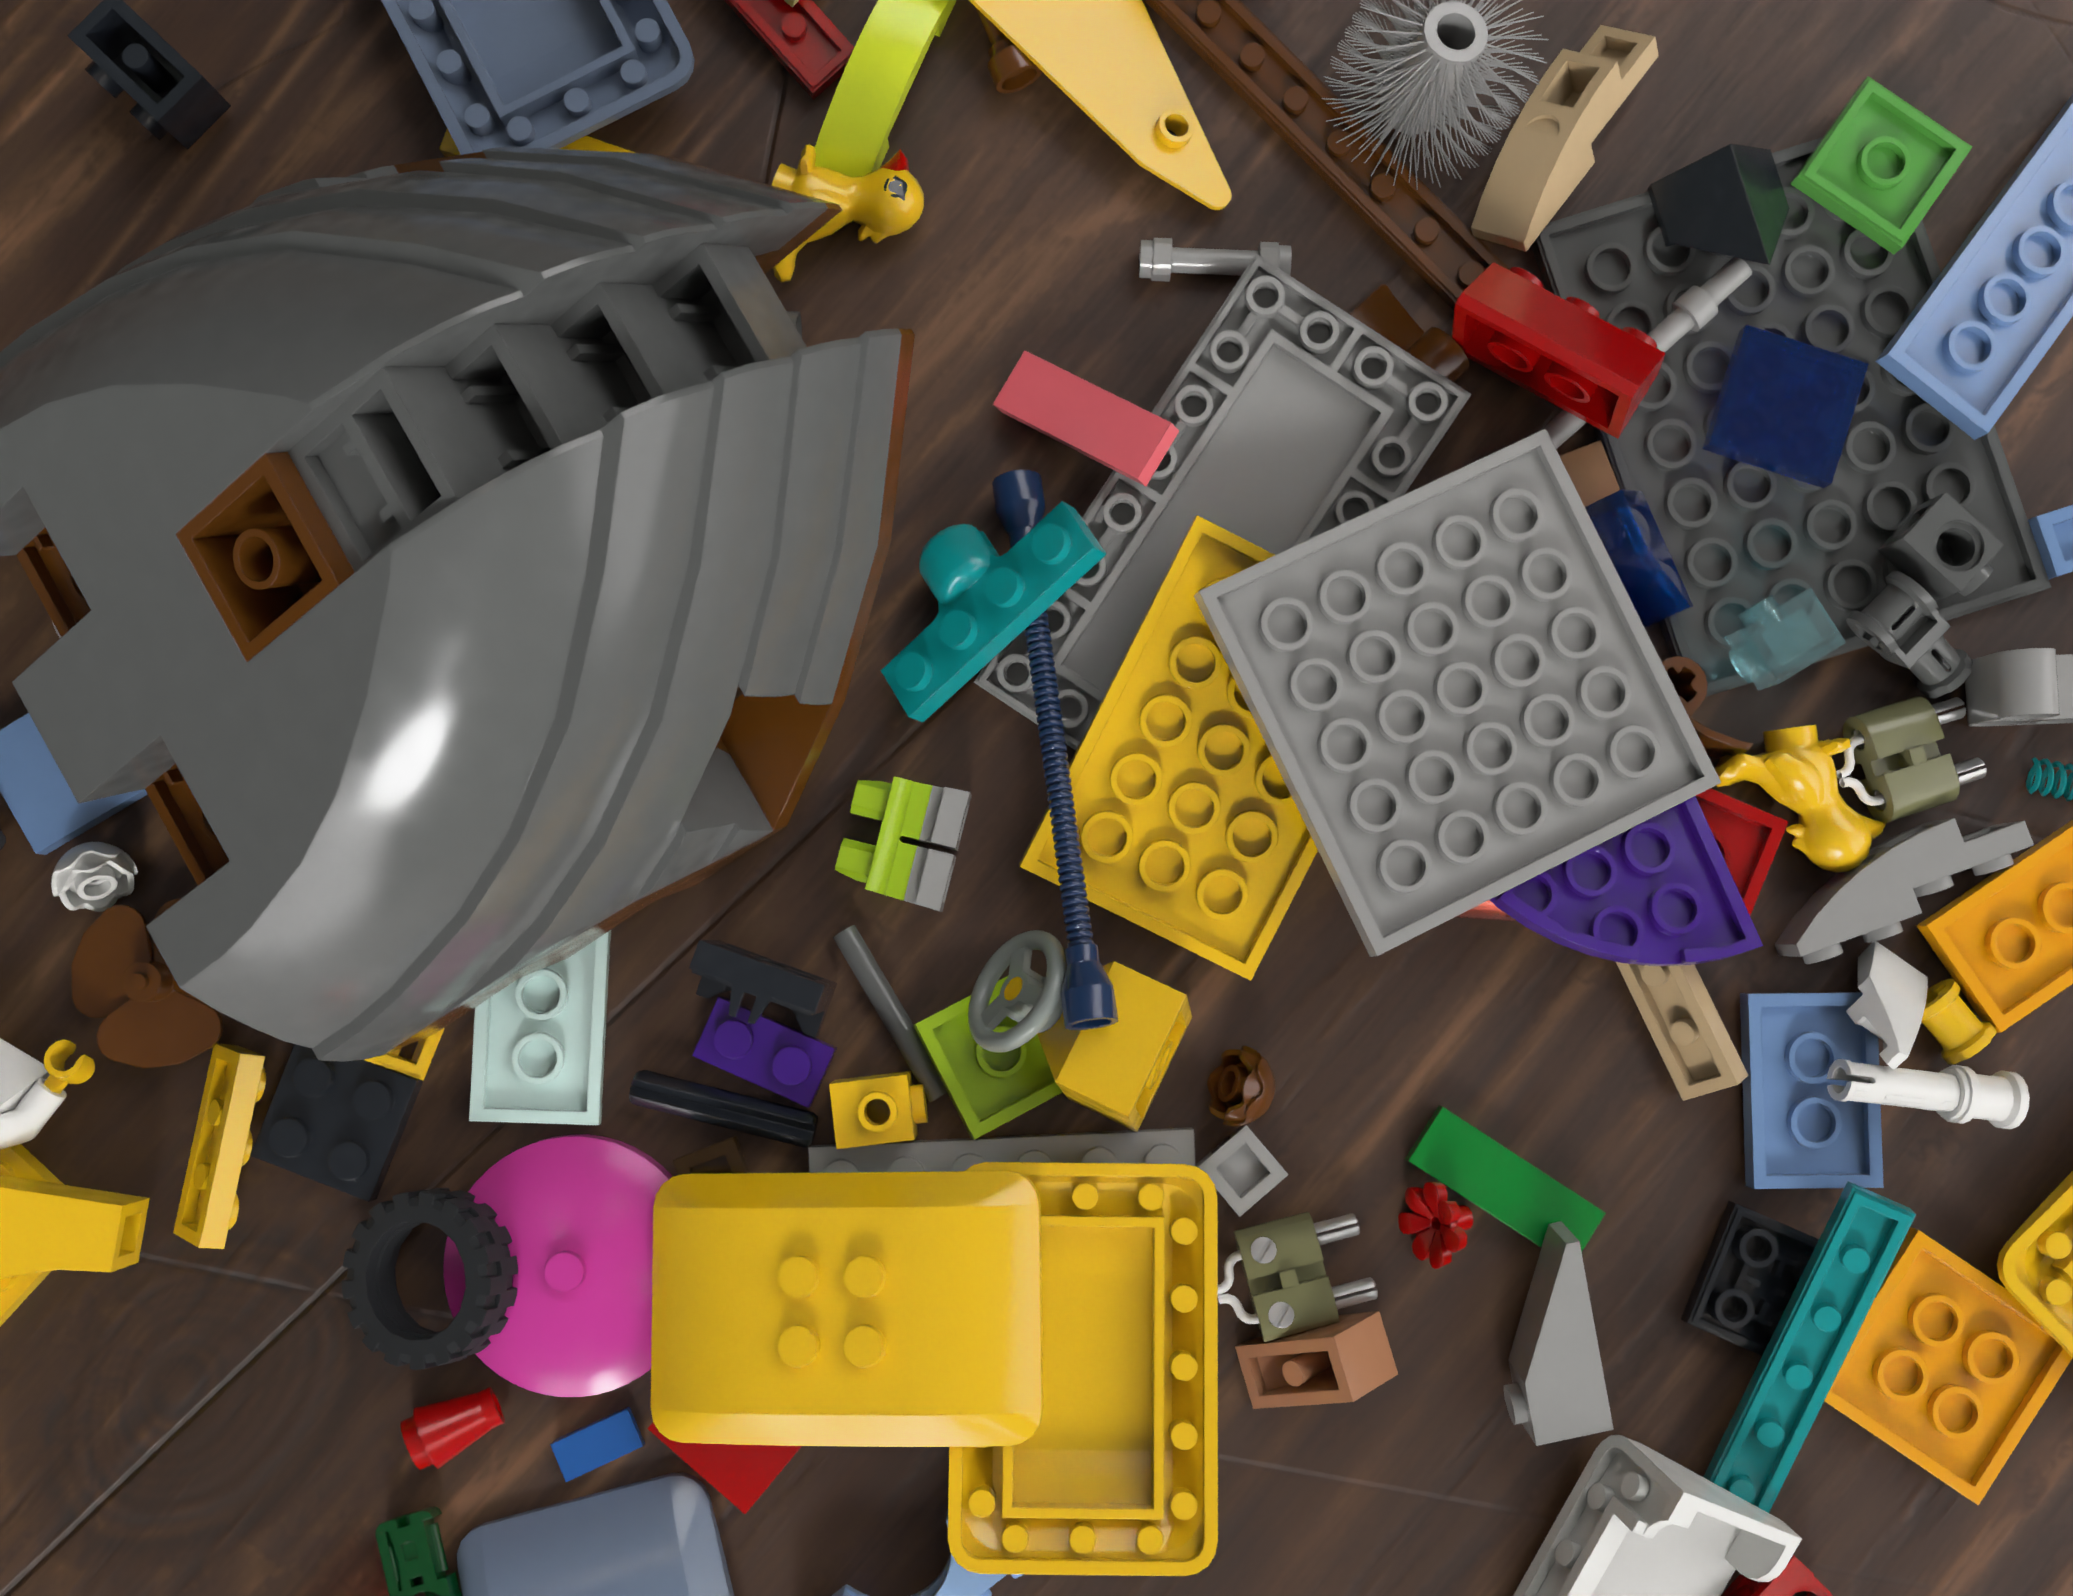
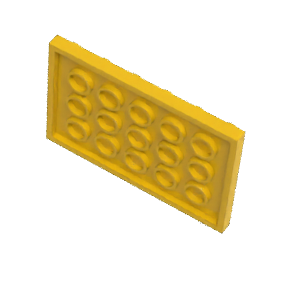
M1196 515L1160 583L1068 769L1070 770L1069 777H1071V792L1074 797L1072 800L1075 804L1073 808L1076 811V825L1078 826L1077 833L1079 834L1078 841L1080 842L1078 849L1081 850L1080 857L1083 861L1081 865L1084 869L1082 873L1085 876L1084 882L1086 883L1084 890L1087 891V896L1085 898L1251 981L1318 849L1194 598L1198 591L1275 556V554ZM1048 806L1019 864L1021 868L1060 886L1061 884L1058 880L1060 875L1057 872L1059 867L1056 865L1058 859L1055 857L1057 851L1054 849L1056 843L1053 842L1052 819L1049 814L1051 811Z

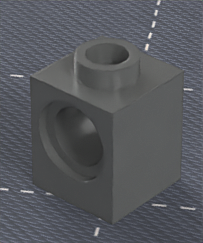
M1945 492L1920 504L1878 551L1903 574L1920 584L1935 601H1938L1958 592L1965 597L1976 590L1993 572L1994 568L1988 562L2004 544L1953 497ZM1938 538L1947 542L1952 549L1953 562L1951 566L1944 563L1937 554L1936 543Z

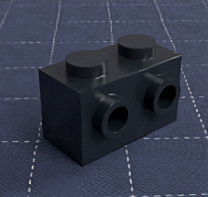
M103 0L67 35L93 60L85 70L115 99L125 90L137 102L129 112L159 140L169 132L186 149H189L231 107L192 65L123 0Z

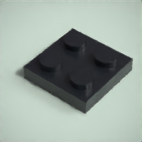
M294 1044L250 1156L368 1202L375 1200L379 1195L423 1080L365 1060L345 1062L321 1061L317 1059L312 1048Z

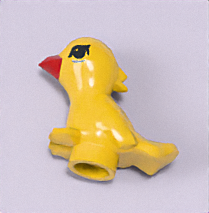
M810 144L805 145L802 150L797 169L782 163L779 165L772 186L836 203L842 209L840 213L773 267L774 276L781 283L791 281L797 253L808 242L832 235L852 221L861 225L858 230V240L863 241L870 237L874 243H878L888 236L900 234L910 229L918 221L924 208V193L917 179L909 172L908 159L901 149L879 169L858 177H850L829 168L815 166V147Z

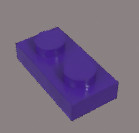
M722 996L718 997L692 1056L805 1107H811L837 1047L803 1034V1032L763 1014L756 1024L749 1023L748 1019L752 1009L741 1005L737 1017L730 1016V1000Z

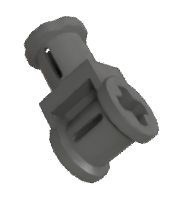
M1892 571L1884 580L1886 587L1862 612L1853 611L1846 618L1848 626L1863 642L1877 651L1885 660L1909 668L1918 678L1917 688L1926 697L1938 698L1956 690L1971 674L1972 658L1962 649H1954L1942 636L1951 626L1937 611L1938 606L1933 597L1909 576L1899 571Z

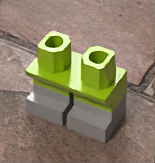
M895 776L893 777L892 784L883 781L858 780L850 813L882 821L877 844L875 846L843 838L835 870L856 881L866 883V890L943 912L956 856L903 843L902 840L908 838L958 851L972 798L971 793L948 787L943 788L918 783Z

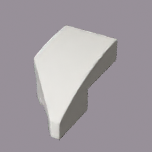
M1874 941L1858 956V988L1863 995L1846 1012L1855 1024L1863 1026L1883 1040V1051L1879 1055L1887 1065L1895 1070L1908 1058L1918 1034L1926 1004L1928 977L1883 945Z

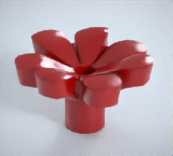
M1426 1182L1423 1189L1420 1187H1408L1405 1191V1201L1413 1212L1399 1214V1229L1403 1234L1416 1233L1417 1237L1412 1243L1414 1255L1421 1261L1429 1258L1432 1268L1439 1269L1452 1262V1252L1460 1251L1466 1247L1467 1234L1465 1230H1469L1473 1226V1214L1468 1206L1458 1205L1456 1201H1448L1446 1186L1441 1182Z

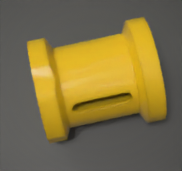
M1954 979L1943 980L1928 988L1921 1021L1943 1047L1941 1056L1950 1065L1967 1060L1980 1052L1991 1042L1997 1033L1996 1028L1990 1021L1981 1022L1958 994L1961 988Z

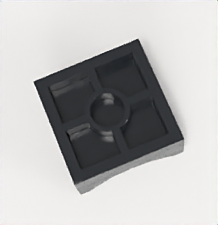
M699 940L689 966L692 969V973L702 976L696 995L712 998L719 993L731 991L730 1016L737 1017L745 993L757 996L748 1019L749 1023L756 1024L768 1004L774 1002L790 1008L795 1014L803 1034L814 1038L819 1035L837 983L721 940Z

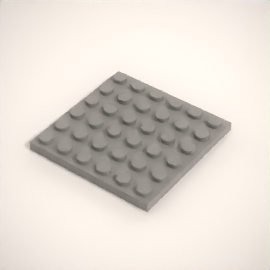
M1546 429L1208 586L1194 595L1370 957L1379 956L1721 783Z

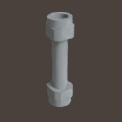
M1172 238L1141 240L1139 278H1151V281L1170 282L1171 273L1242 276L1256 254L1290 275L1292 250L1291 245H1279V242H1260L1258 251L1172 247Z

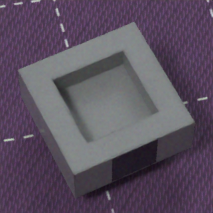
M1247 1125L1237 1128L1196 1164L1198 1168L1209 1175L1215 1184L1216 1190L1239 1217L1289 1175Z

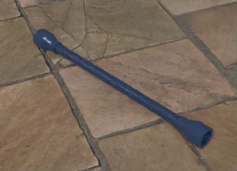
M1008 471L1000 474L992 481L996 515L1009 536L1010 549L1035 527L1044 516L1046 507L1041 475L1035 471ZM1046 609L1025 629V637L1027 638L1026 644L1028 646L1027 652L1029 653L1032 689L1035 692L1033 696L1036 700L1034 704L1037 708L1035 711L1037 723H1039L1038 730L1040 731L1039 738L1041 739V754L1043 755L1042 761L1044 762L1046 792L1049 795L1047 799L1050 803L1048 806L1051 811L1049 814L1052 819L1053 842L1056 843L1054 849L1057 851L1055 857L1058 859L1056 861V865L1059 867L1057 872L1060 875L1058 880L1061 884V899L1064 900L1062 907L1064 908L1063 915L1066 917L1064 919V923L1067 925L1065 931L1068 933L1066 939L1069 941L1067 944L1068 948L1065 949L1067 968L1060 994L1065 1029L1089 1030L1115 1024L1118 1022L1113 984L1100 963L1098 945L1094 944V941L1091 940L1093 933L1090 931L1092 929L1091 923H1088L1091 919L1090 915H1088V899L1085 898L1087 896V891L1084 890L1086 883L1084 882L1085 876L1082 873L1084 869L1081 865L1083 863L1080 857L1081 850L1078 849L1080 847V842L1078 841L1079 834L1077 833L1078 826L1076 825V811L1073 808L1075 804L1072 800L1074 797L1071 792L1072 785L1070 784L1071 777H1069L1068 754L1066 753V740L1063 737L1065 733L1064 729H1062L1060 698H1058V683L1056 682L1055 661L1052 659L1054 654L1051 636H1049L1051 633L1048 628L1049 621Z

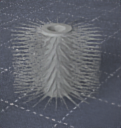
M1361 0L1365 4H1359L1365 7L1360 6V8L1385 15L1397 31H1389L1385 19H1383L1387 29L1384 30L1378 15L1376 16L1381 27L1371 12L1370 15L1374 21L1365 11L1364 13L1368 18L1363 13L1361 14L1365 18L1357 12L1358 16L1353 14L1356 18L1352 17V19L1359 22H1352L1363 26L1352 25L1355 30L1348 26L1352 31L1345 30L1352 34L1344 33L1353 36L1345 35V37L1358 41L1344 39L1348 43L1346 44L1341 40L1345 45L1340 42L1339 44L1345 48L1338 45L1337 47L1346 51L1340 49L1338 51L1351 55L1341 53L1339 55L1355 57L1343 58L1346 60H1363L1362 62H1351L1348 64L1369 63V65L1353 68L1333 56L1331 57L1337 61L1330 60L1340 65L1330 64L1342 67H1332L1334 69L1350 71L1336 73L1361 74L1341 76V78L1364 76V78L1343 82L1326 76L1323 77L1338 81L1325 80V82L1341 84L1328 86L1349 87V89L1333 91L1363 89L1341 94L1340 96L1363 91L1369 92L1350 99H1321L1342 100V102L1326 104L1352 103L1334 107L1333 109L1365 103L1343 111L1341 114L1371 103L1374 104L1356 114L1326 120V122L1348 117L1352 118L1334 125L1337 126L1366 116L1362 120L1343 129L1344 131L1379 112L1382 113L1359 130L1336 143L1375 124L1350 143L1352 144L1369 132L1366 135L1367 137L1386 120L1361 147L1387 123L1388 125L1354 158L1356 159L1380 136L1381 139L1372 149L1373 152L1364 162L1366 163L1393 128L1395 129L1371 176L1398 133L1401 132L1385 175L1387 176L1400 143L1393 162L1394 164L1400 150L1393 186L1395 185L1401 154L1408 138L1401 174L1403 172L1412 136L1409 158V183L1414 147L1416 188L1418 190L1417 171L1421 135L1425 178V158L1427 156L1432 184L1434 182L1430 161L1441 188L1434 167V138L1440 170L1442 171L1438 148L1448 176L1449 172L1445 160L1454 178L1456 179L1451 166L1462 180L1450 161L1447 138L1456 163L1458 161L1453 146L1463 166L1465 165L1459 153L1469 168L1471 167L1465 157L1474 168L1476 167L1469 158L1479 167L1465 152L1467 149L1462 134L1472 154L1474 153L1468 141L1478 156L1479 153L1476 148L1482 153L1478 146L1487 155L1488 153L1484 149L1489 151L1486 147H1490L1475 139L1471 121L1481 141L1483 140L1477 128L1487 143L1488 141L1484 134L1494 143L1490 137L1496 141L1491 136L1493 135L1500 140L1494 134L1501 137L1495 133L1501 134V132L1497 131L1498 129L1503 130L1500 125L1505 128L1501 123L1509 128L1504 123L1506 122L1510 125L1509 122L1504 120L1510 121L1503 117H1509L1505 112L1511 117L1512 115L1508 110L1514 116L1516 115L1512 111L1516 114L1519 113L1515 110L1520 112V110L1515 108L1520 107L1512 104H1518L1517 102L1504 99L1515 98L1495 95H1510V93L1492 92L1504 89H1490L1489 87L1497 84L1488 86L1485 80L1506 85L1524 103L1526 102L1522 98L1526 101L1528 100L1525 97L1530 98L1525 95H1529V93L1522 91H1527V89L1514 86L1524 85L1505 82H1519L1520 80L1501 79L1513 76H1498L1497 74L1506 71L1495 73L1493 69L1500 67L1515 71L1539 85V83L1534 81L1539 82V80L1533 78L1537 76L1526 73H1534L1533 71L1517 69L1529 67L1509 66L1511 64H1522L1523 62L1504 63L1503 61L1515 58L1505 60L1497 58L1509 53L1547 64L1545 61L1535 59H1544L1542 57L1526 55L1539 53L1513 52L1532 50V48L1506 50L1523 46L1524 44L1500 48V46L1515 40L1498 46L1491 45L1500 39L1549 40L1524 38L1542 36V34L1515 36L1534 31L1530 30L1502 36L1525 27L1522 26L1496 36L1491 35L1514 23L1544 16L1513 21L1534 13L1531 12L1499 23L1523 10L1522 8L1486 26L1501 13L1522 0H1518L1493 13L1509 0H1506L1499 6H1497V3L1483 17L1482 15L1497 0H1494L1481 14L1479 12L1491 0H1488L1485 4L1483 3L1485 0H1480L1475 8L1471 7L1474 0H1470L1468 4H1465L1466 0L1464 2L1463 0H1460V2L1459 0H1449L1447 2L1446 0H1440V4H1438V0L1436 4L1433 0H1427L1429 9L1424 5V0L1423 4L1419 0H1412L1414 2V10L1410 8L1408 0V7L1405 6L1403 0L1402 3L1400 0H1392L1406 17V19L1401 18L1400 10L1399 17H1396L1391 5L1393 16L1385 1L1388 12L1380 0L1378 1L1381 6L1375 0L1374 2L1372 0H1365L1366 2ZM1505 26L1488 35V30L1491 28ZM1367 31L1380 32L1389 45L1375 44ZM1495 40L1494 42L1487 44L1488 41ZM1348 41L1357 42V43H1362V44H1350ZM1354 46H1371V47H1369V48H1358V49H1356ZM1376 49V51L1363 53V55L1378 52L1382 59L1365 57L1358 50ZM1491 53H1505L1496 57L1490 55ZM1367 66L1373 67V69H1370L1365 72L1356 70L1357 68ZM1372 70H1376L1378 73H1367V72L1372 71ZM1363 79H1370V81L1359 85L1348 83ZM1370 82L1376 83L1374 86H1361ZM1372 92L1376 93L1367 99H1355ZM1476 93L1493 97L1499 106L1482 105ZM1378 94L1381 95V97H1379V98L1371 99V98L1375 97V96L1378 95ZM1380 103V107H1379V108H1377V109H1375V110L1363 112V111H1365V110H1367V109H1369V108H1371V107H1373V106H1375V105H1377V104ZM1466 106L1478 108L1483 123L1476 121ZM1486 107H1500L1501 110ZM1481 110H1482V112H1483V114H1484V116H1485V118H1486L1488 124H1485V123H1484ZM1460 118L1465 121L1467 133L1466 120L1469 121L1474 137L1467 134L1462 128ZM1488 118L1490 119V121L1492 122V124H1493L1494 126H1491V125H1490ZM1445 124L1449 125L1450 133ZM1451 127L1455 129L1458 145L1451 137ZM1436 128L1440 131L1441 145L1436 136ZM1457 130L1461 136L1465 151L1459 147ZM1429 132L1431 134L1432 158L1427 146ZM1442 133L1445 136L1449 158L1443 150ZM1416 134H1419V142H1418V147H1417V149H1418V159H1417V162H1416V142H1415V138H1416Z

